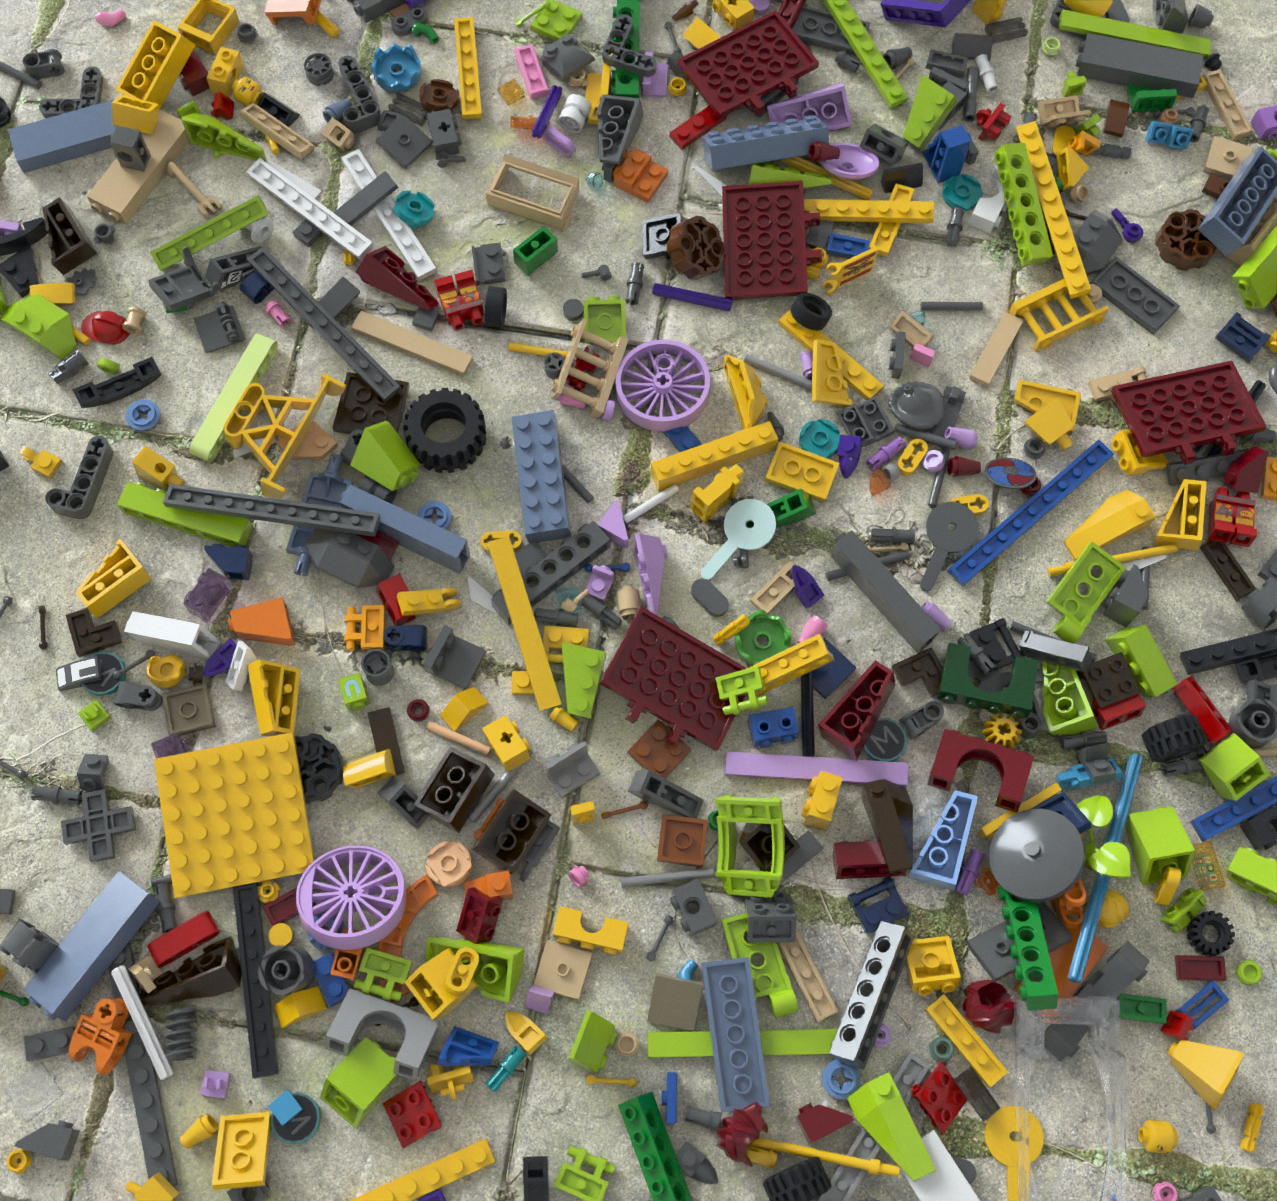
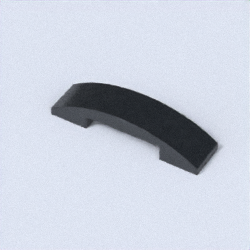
M41 217L24 222V230L1 236L0 256L16 253L27 245L32 246L48 234L44 218Z
M153 357L133 364V370L94 385L92 381L72 389L81 408L101 406L120 400L154 382L161 376V372Z
M1277 654L1235 663L1241 683H1248V681L1254 679L1263 681L1277 678Z
M548 1156L523 1157L524 1201H549Z

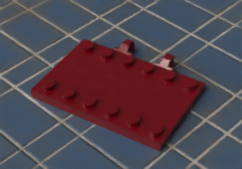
M776 10L677 60L678 67L719 119L744 106L748 109L751 108L757 116L763 114L765 110V105L761 101L763 96L777 89L780 91L784 89L785 94L791 99L797 96L798 87L795 85V80L819 68L818 60Z
M803 181L722 186L723 236L726 250L724 255L725 298L739 300L799 296L801 293H808L807 267L812 266L814 263L822 262V250H809V247H806L805 229L807 230L808 226H820V212L809 213V210H804Z
M1232 360L1116 385L1111 390L1142 458L1174 451L1176 455L1180 454L1184 465L1192 464L1196 457L1193 451L1195 446L1213 442L1216 445L1220 444L1223 454L1228 456L1234 454L1233 452L1236 448L1234 443L1235 437L1263 432L1266 428V424Z
M641 606L599 684L629 701L627 706L631 709L626 717L627 721L634 724L641 712L644 714L649 712L668 723L667 727L671 731L665 740L667 744L673 746L677 743L679 737L684 739L686 735H689L717 751L736 715L724 714L723 707L730 705L729 699L720 700L716 677L747 668ZM745 695L738 696L739 702L743 701Z

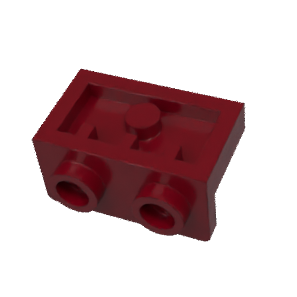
M475 887L468 888L456 931L475 944L492 940L498 916L501 913L503 898L500 896L489 897Z

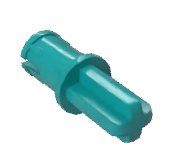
M515 1045L502 1062L499 1061V1067L488 1079L486 1086L491 1091L496 1092L509 1075H514V1070L527 1056L526 1053Z

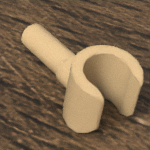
M585 589L573 601L567 597L560 607L566 612H572L576 609L577 604L590 592Z

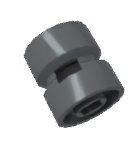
M366 475L358 486L359 489L391 504L397 494V490L391 491Z
M372 649L363 655L361 667L367 680L376 686L388 684L394 676V668L389 655L381 649Z

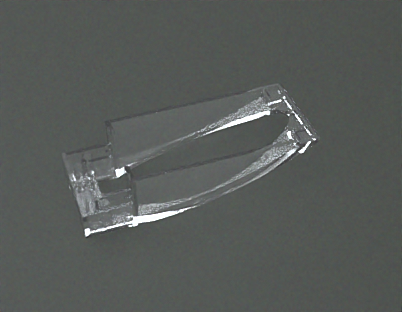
M1015 993V1116L1019 1201H1041L1029 1159V1082L1035 1060H1048L1050 1054L1044 1049L1045 1024L1088 1025V1046L1100 1076L1107 1115V1158L1100 1201H1126V1056L1120 1052V1001L1114 996H1058L1057 1009L1027 1011L1025 1001H1021L1020 994Z

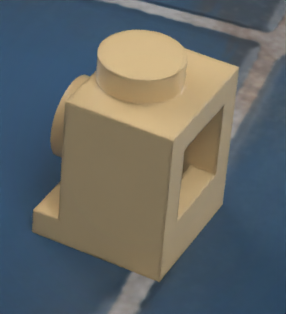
M333 117L321 132L326 140L342 151L346 148L350 149L355 142L353 132ZM340 135H343V137H342L341 140L339 141V140H338L339 136H340Z

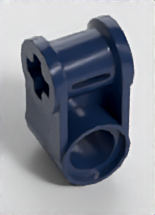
M257 271L245 278L239 287L240 291L255 304L262 302L274 290Z
M424 625L390 626L384 631L385 644L391 651L427 650V627ZM393 636H397L396 641H392Z

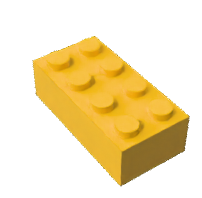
M153 20L115 90L125 96L159 104V109H161L196 45L180 33Z

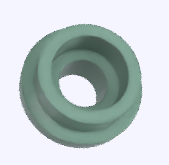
M937 1037L930 1043V1054L935 1060L944 1062L953 1056L954 1046L948 1038ZM938 1045H943L945 1047L944 1054H940L938 1052Z

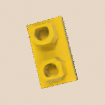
M437 1064L429 1066L427 1083L431 1093L440 1091L441 1097L451 1095L452 1101L458 1100V1092L465 1091L464 1084L474 1082L470 1066H453V1070L444 1072L443 1066Z

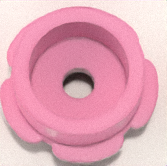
M576 865L572 866V870L568 873L572 883L577 887L588 884L590 876L588 871L583 866L579 868Z
M1169 1182L1157 1183L1153 1188L1155 1194L1153 1198L1155 1201H1176L1178 1198L1176 1189ZM1163 1192L1167 1193L1166 1197L1163 1196Z

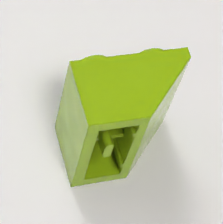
M1236 734L1229 736L1199 759L1219 796L1233 801L1240 799L1270 776L1261 757Z

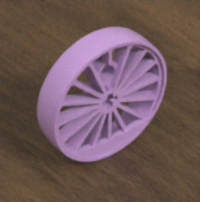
M673 340L649 341L632 349L621 361L615 379L616 397L626 417L642 428L658 432L670 431V429L681 426L683 428L693 423L703 413L708 404L711 392L709 369L700 354L683 343ZM655 354H661V355L657 356L656 359L654 360L653 355H655ZM668 354L677 356L675 362L673 361V358ZM649 357L655 375L640 361L642 358ZM682 358L690 362L673 375ZM635 364L648 377L631 371L629 368ZM663 364H666V365H668L669 367H668V368H661V367H659V366H660V365H663ZM694 367L700 372L681 378ZM624 376H628L643 383L622 381ZM700 379L704 381V386L684 385ZM622 389H634L641 391L634 392L624 396ZM684 392H699L702 395L699 399ZM641 397H645L634 406H632L628 402ZM661 398L660 416H651L652 411ZM664 398L672 414L670 417H663ZM679 398L695 405L689 409ZM653 399L646 414L639 411ZM671 400L684 412L676 415Z
M345 846L323 854L305 870L297 887V910L304 928L319 943L342 950L364 948L385 938L398 925L406 907V886L400 868L384 852L367 846ZM354 863H362L354 880ZM349 864V883L340 868L342 865ZM369 864L375 865L376 867L363 878ZM336 868L343 884L328 872ZM382 870L389 873L373 880ZM323 877L334 886L317 882V880ZM393 880H395L398 885L393 887H384V884L391 882ZM313 889L320 890V891H324V892H328V893H317V894H313ZM377 893L381 894L379 897L372 896L373 894ZM398 894L395 902L387 898V895ZM325 901L313 907V902ZM363 907L380 922L370 927L361 908ZM384 907L392 909L387 916H384L378 910ZM329 909L317 922L314 923V915ZM348 911V933H337L341 925V922L346 912ZM357 911L366 930L353 933V912ZM338 913L330 931L321 928Z

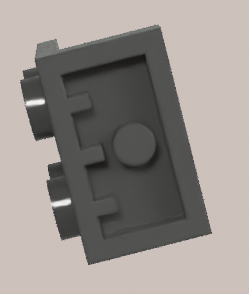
M444 625L424 662L426 672L463 689H467L486 651L454 636L453 629Z
M777 892L772 898L744 896L748 917V943L796 942V913L790 894Z

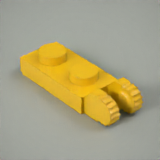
M454 587L442 590L407 591L397 594L403 616L440 613L446 610L458 609L461 606L458 599H450L445 602L443 600L457 595V590Z

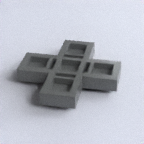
M106 789L83 793L84 816L61 821L63 844L70 845L87 841L89 861L92 863L115 858L113 835L136 831L134 810L131 806L110 810L108 791Z

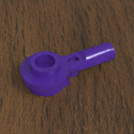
M1117 208L1111 212L1112 216L1121 225L1123 237L1127 242L1135 243L1142 238L1144 233L1140 225L1130 223Z

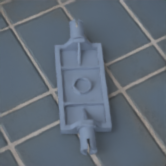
M331 453L326 470L320 474L310 473L301 502L342 508L340 505L341 494L345 490L347 491L350 485H353L351 480L343 479L339 475L344 459L343 456L337 454L335 457V453ZM294 525L286 551L289 554L299 556L293 572L299 576L303 573L302 576L305 577L308 575L312 560L305 545L315 528Z

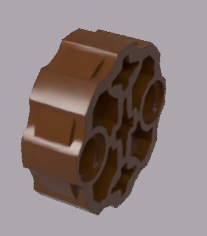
M1188 209L1184 212L1175 211L1167 217L1155 239V245L1160 252L1159 256L1165 263L1172 264L1178 270L1188 271L1192 268L1200 269L1209 262L1217 247L1198 230L1206 216L1200 214L1197 210Z
M694 216L671 228L669 231V241L667 242V252L671 256L672 264L678 273L686 275L690 280H698L721 269L726 250L725 244L720 237V231L714 223H709L702 216Z

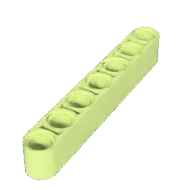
M259 333L254 335L193 439L189 450L191 455L208 462L214 461L226 440L224 433L226 420L246 387L252 383L258 384L276 354L278 341Z

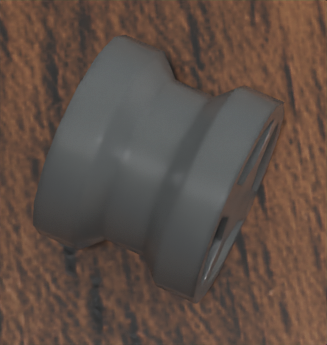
M550 353L544 360L545 373L552 379L559 378L565 359L561 354Z

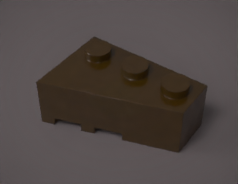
M60 197L42 208L45 227L49 236L48 245L52 253L51 263L62 275H65L97 254L71 208Z

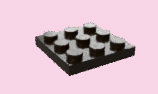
M347 372L344 382L346 389L340 397L332 427L333 431L351 434L354 430H362L366 427L388 421L398 433L410 387L409 382L395 380L400 385L401 390L385 403L357 373Z

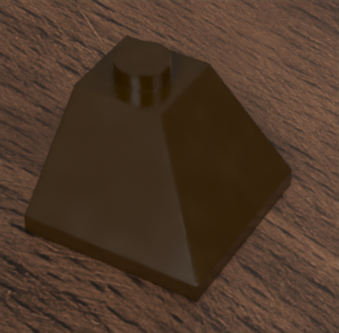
M746 823L739 843L760 871L771 872V824ZM784 825L785 861L800 845Z

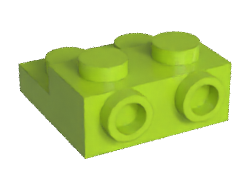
M610 296L608 300H600V297H588V301H583L584 319L587 320L584 328L585 331L609 342H616L621 336L626 338L625 299L621 300L620 296Z

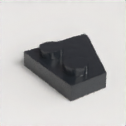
M27 245L0 264V273L22 298L30 293V286L39 284L36 275V264L33 258L34 251L30 245Z

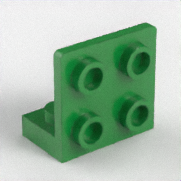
M1130 84L1126 85L1132 113L1171 109L1177 98L1176 89L1153 90Z

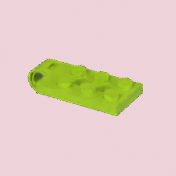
M1092 541L1087 544L1045 602L1062 615L1052 632L1065 642L1073 644L1081 637L1084 629L1092 620V615L1127 568ZM1093 566L1098 567L1100 570L1098 578H1094L1091 575L1090 571ZM1081 583L1085 584L1088 588L1085 596L1078 592V586Z
M747 913L722 919L721 924L731 958L749 957L755 999L767 996L775 1018L798 1012L797 1000L789 976L786 974L777 942L747 943L744 940V933L747 932ZM753 954H760L763 957L764 963L762 966L756 967L751 963V956Z

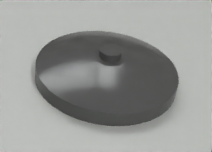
M1047 809L1025 810L1008 818L994 834L989 848V863L997 882L1012 896L1029 902L1049 901L1069 891L1079 880L1086 859L1083 839L1073 823L1063 815Z

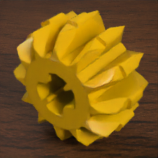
M1000 713L998 717L994 714L991 715L990 720H986L984 723L986 728L983 729L982 734L988 736L984 741L1002 744L1007 748L1013 749L1014 744L1019 743L1020 738L1018 736L1022 733L1021 729L1016 728L1019 725V721L1012 722L1013 717L1009 715L1005 718L1004 713ZM1000 729H1002V730L1005 731V732L1003 733L1004 735H1001V734L999 733V732H1000Z

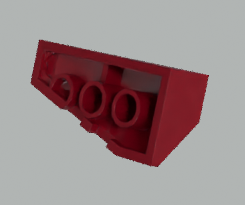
M386 246L367 253L355 272L364 283L429 311L439 304L425 286L417 284L415 281L416 276L413 272L408 273L403 267L405 263Z

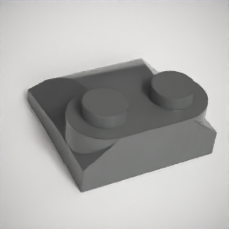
M570 34L563 35L559 40L547 45L541 57L542 65L563 80L595 61L594 56L579 45L577 38Z

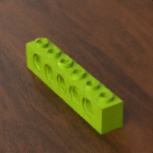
M1025 143L1003 144L994 152V159L1004 192V200L1009 212L1008 216L1013 228V237L1016 240L1018 257L1022 266L1042 265L1053 257L1026 145Z

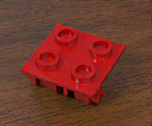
M942 1061L939 1062L923 1086L915 1084L911 1088L912 1097L920 1102V1108L924 1109L925 1115L929 1116L933 1126H937L942 1134L946 1132L968 1100V1097Z
M421 1080L382 1103L402 1148L409 1146L432 1131L434 1132L442 1128L441 1119L439 1120L434 1110L435 1106L431 1103L432 1099H429L425 1090L426 1086H423Z

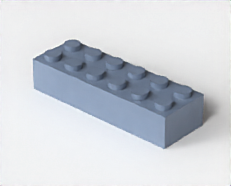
M813 115L806 116L803 120L787 119L785 123L779 124L777 122H768L766 126L760 127L758 125H749L746 129L742 130L731 128L724 133L712 131L707 133L708 135L702 136L704 160L712 170L809 155V147L812 143L819 141L829 144L828 127L818 117Z
M1262 146L1245 158L1198 228L1226 256H1229L1244 245L1277 194V160Z
M554 410L513 416L512 426L525 536L529 543L533 540L538 543L563 539L569 536L572 537L558 423Z

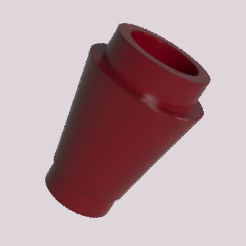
M816 141L809 147V158L815 162L834 160L840 156L839 147Z
M959 456L949 458L947 464L948 474L953 475V477L979 474L981 470V463L979 461Z

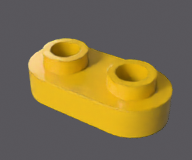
M464 947L456 952L444 982L445 988L449 993L461 995L468 989L479 962V956L474 949ZM462 960L469 961V965H464ZM453 981H459L461 985L455 986Z

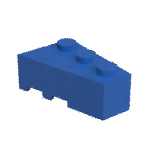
M963 125L940 132L933 139V143L929 144L927 149L922 151L937 183L944 182L953 175L960 176L972 141L970 133L966 132Z

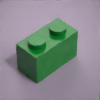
M542 226L513 249L514 263L528 276L558 252L557 238L546 227Z

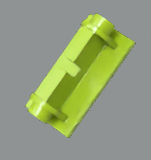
M1193 888L1183 891L1180 898L1165 910V914L1159 920L1170 923L1169 929L1172 932H1181L1191 921L1187 913L1195 917L1206 906L1205 902L1207 900L1203 896L1205 892Z

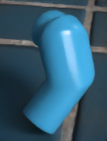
M689 959L677 974V977L692 980L691 975L699 965L692 959Z

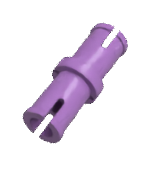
M898 436L887 446L879 448V452L866 460V465L872 464L868 468L871 471H875L886 461L890 462L894 455L906 448V442L901 444L904 439Z

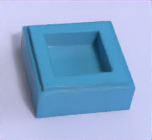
M286 1090L268 1105L282 1126L286 1125L304 1110L290 1090Z

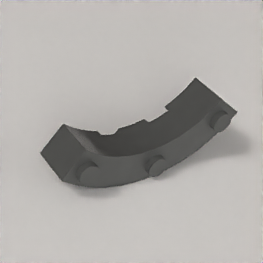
M1128 940L1108 958L1107 964L1101 971L1098 969L1059 1012L1061 1015L1050 1023L1038 1041L1059 1061L1063 1060L1067 1055L1070 1058L1073 1057L1080 1049L1078 1043L1098 1018L1102 1020L1110 1012L1109 1005L1134 980L1139 982L1147 974L1148 971L1145 968L1150 960Z

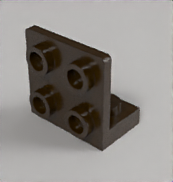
M1122 652L1091 663L1087 672L1076 671L1079 680L1085 679L1100 709L1140 693Z

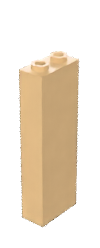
M159 109L154 131L151 134L141 132L151 154L145 171L121 167L116 158L87 195L90 206L95 212L99 214L104 213L115 222L120 221L124 224L129 222L167 172L168 164L172 161L174 162L190 140L181 119Z

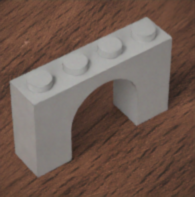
M349 989L326 1034L325 1049L347 1057L356 1038L363 1029L374 1024L389 1025L398 1030L404 1040L395 1059L393 1073L417 1081L438 1034L440 1020H432L429 1015L412 1011L408 1007H401L389 1001L364 994L362 991Z

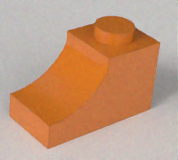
M509 870L490 873L481 878L464 881L465 895L468 888L475 887L489 897L500 896L503 900L514 899Z

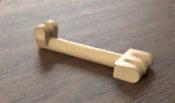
M172 161L168 164L167 172L170 177L176 176L201 203L197 206L198 211L206 219L210 217L206 209L212 214L216 212L212 206L213 204L218 209L223 207L214 195L207 199L184 174L177 163Z

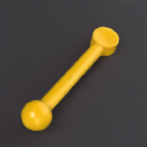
M591 1074L586 1078L587 1083L590 1085L595 1084V1082L625 1084L629 1087L637 1085V1080L633 1077L628 1080L597 1078Z

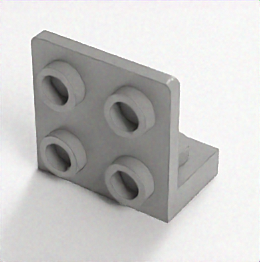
M585 741L580 744L579 742L572 744L567 748L566 753L561 756L557 754L551 757L546 765L547 777L561 799L600 775L599 770L588 755Z

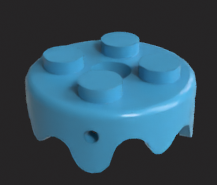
M392 44L386 51L377 48L374 52V60L371 67L374 79L381 88L391 92H403L414 87L420 80L422 72L421 62L416 55L415 49L410 44L406 47ZM396 68L402 69L399 73L392 72Z

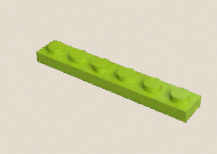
M257 195L150 253L160 271L184 259L182 251L184 247L187 246L190 249L191 255L269 215V212L260 195Z

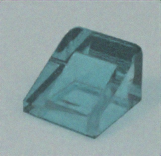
M577 586L555 590L559 610L566 612L560 607L562 602L567 597L573 601L579 595ZM581 602L577 604L574 611L582 609Z

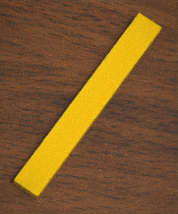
M507 536L487 542L539 712L561 706L559 694L510 538Z

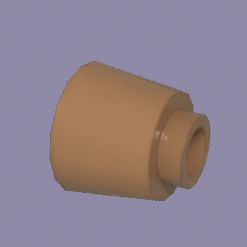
M1166 109L1156 121L1177 125L1179 114L1174 109Z

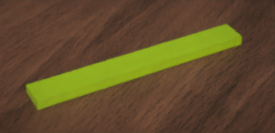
M1063 9L1060 13V30L1085 35L1091 33L1204 55V59L1210 56L1211 39Z
M839 1029L759 1030L763 1056L831 1055L829 1054L831 1043ZM710 1031L647 1033L648 1058L713 1057Z

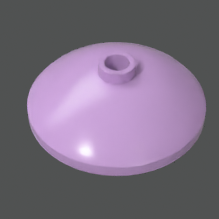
M850 143L830 144L840 148L839 158L820 161L826 171L845 180L867 178L873 175L879 166V160L876 155L859 147V145Z

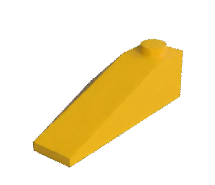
M1125 490L1109 497L1064 541V544L1075 561L1089 542L1092 541L1100 548H1103L1148 527L1156 516L1144 498L1129 490Z

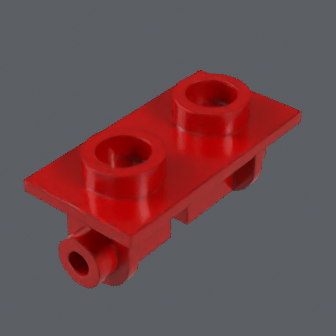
M586 346L584 351L589 353V347ZM595 352L592 353V355L600 358L599 354ZM577 357L574 368L582 372L587 370L593 373L597 366ZM567 375L568 385L571 387L574 385L573 387L578 391L585 388L586 382Z

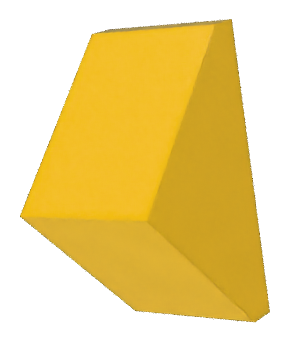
M1066 147L1056 153L1058 178L1063 183V192L1075 186L1090 168L1071 147Z
M475 687L455 694L440 714V717L456 732L484 709L489 702Z
M319 986L291 993L274 1005L282 1029L328 1009Z

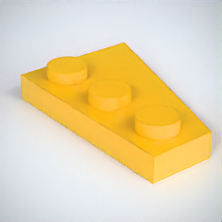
M818 339L813 342L812 402L847 408L853 403L852 399H849L846 390L848 385L847 381L843 379L841 372L842 364L836 342Z

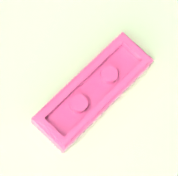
M533 44L515 48L514 53L530 99L549 95V89Z

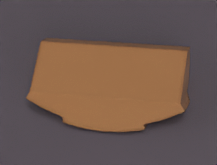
M404 3L389 12L395 18L412 8H409Z

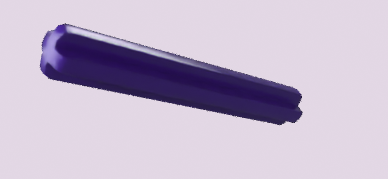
M554 85L532 129V136L534 138L537 137L539 139L543 136L562 95L561 86Z
M655 283L652 294L725 311H730L733 303L728 298Z

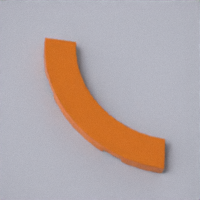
M428 874L417 880L406 890L404 914L394 930L378 942L377 951L401 958L404 939L412 921L425 905L439 896ZM378 978L380 986L386 987L388 980ZM396 983L394 990L403 992L402 997L409 994L406 985Z

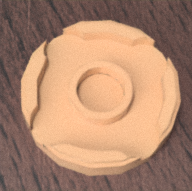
M444 841L439 843L427 856L426 871L433 882L442 887H455L463 883L469 877L472 870L473 859L471 854L459 842Z

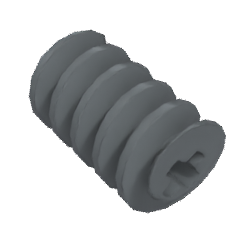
M197 1008L173 1009L172 1012L166 1014L165 1018L172 1020V1022L165 1025L166 1029L172 1030V1032L165 1035L166 1039L172 1040V1042L165 1045L166 1049L172 1050V1052L165 1055L166 1059L172 1061L197 1059L190 1056V1053L197 1051V1048L190 1046V1043L197 1041V1038L190 1036V1033L197 1031V1028L190 1026L191 1023L197 1021V1018L190 1016L191 1013L197 1011Z

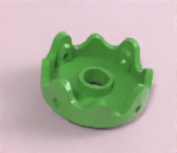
M764 610L755 611L752 615L748 616L750 624L735 635L737 653L745 663L751 666L790 648L792 637L791 630L787 628L781 617L768 615ZM758 637H765L769 643L766 646H760L757 644L756 639Z

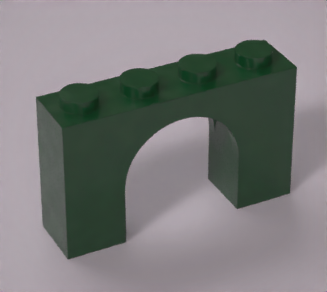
M948 643L939 685L938 700L951 705L956 703L965 705L969 709H985L993 714H1009L1016 719L1028 718L1032 709L1038 660L1016 656L1012 664L1009 686L1002 691L990 693L978 689L969 679L968 662L971 647Z

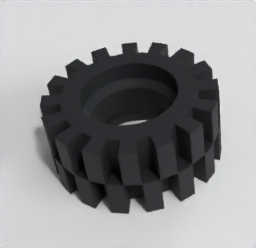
M1206 911L1195 916L1189 924L1191 925L1186 930L1190 931L1187 934V939L1191 938L1192 942L1189 944L1191 947L1196 946V952L1201 951L1202 955L1215 956L1230 948L1229 945L1233 944L1234 940L1232 937L1235 936V932H1231V929L1234 928L1233 924L1228 925L1229 919L1227 917L1222 918V913L1215 914V911ZM1205 925H1212L1218 930L1219 937L1216 942H1209L1204 938L1202 930Z

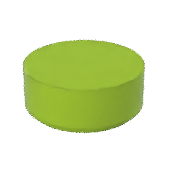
M100 358L97 367L106 373L118 374L120 365L112 360Z
M1246 960L1239 963L1236 967V976L1241 983L1253 985L1261 980L1262 969L1256 962Z

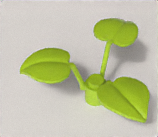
M1096 795L1082 800L1078 803L1077 807L1092 823V828L1088 829L1089 843H1084L1086 851L1084 867L1109 877L1131 878V857L1126 846L1118 842H1109L1104 844L1101 849H1098L1094 843L1093 826L1104 828L1113 818V807L1110 800L1104 795Z

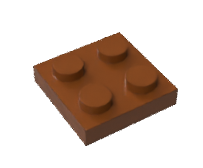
M658 719L628 750L627 754L645 770H650L666 779L692 749L680 738L673 746L667 744L665 740L671 730Z
M662 814L657 862L703 867L708 820Z

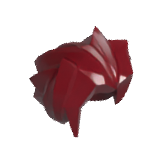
M981 980L972 982L963 990L965 995L962 1005L963 1011L966 1012L965 1017L974 1027L988 1032L1000 1033L1001 1027L1012 1025L1015 1002L1012 1001V995L1007 993L1008 991L1003 985L997 982L994 983L993 980Z
M755 1102L743 1110L734 1109L731 1117L723 1118L724 1128L715 1131L720 1139L716 1146L725 1151L726 1156L734 1162H743L750 1167H753V1164L747 1155L749 1145L759 1139L761 1130L766 1134L768 1132V1126L761 1116L762 1108L760 1104Z

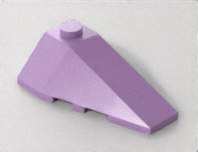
M843 82L767 105L770 121L777 122L778 124L785 123L787 119L803 120L806 116L813 115L818 117L828 127V130L852 126Z
M638 533L635 534L634 552L646 608L658 616L664 559L668 557L666 545L661 544L659 537Z

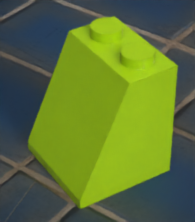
M388 421L364 429L350 464L353 468L391 491L414 483L419 476L418 469L421 465Z
M1158 807L1153 810L1136 811L1129 814L1125 829L1142 886L1159 883L1167 866L1180 869L1181 879L1187 878L1195 849L1174 807Z
M365 1037L326 1078L320 1098L357 1129L399 1078V1075L393 1073L396 1058L388 1056L382 1051L381 1046L377 1042L370 1041Z

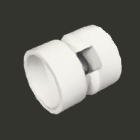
M577 94L569 95L564 109L558 118L560 127L570 133L581 132L585 119L591 110L590 102L583 96Z

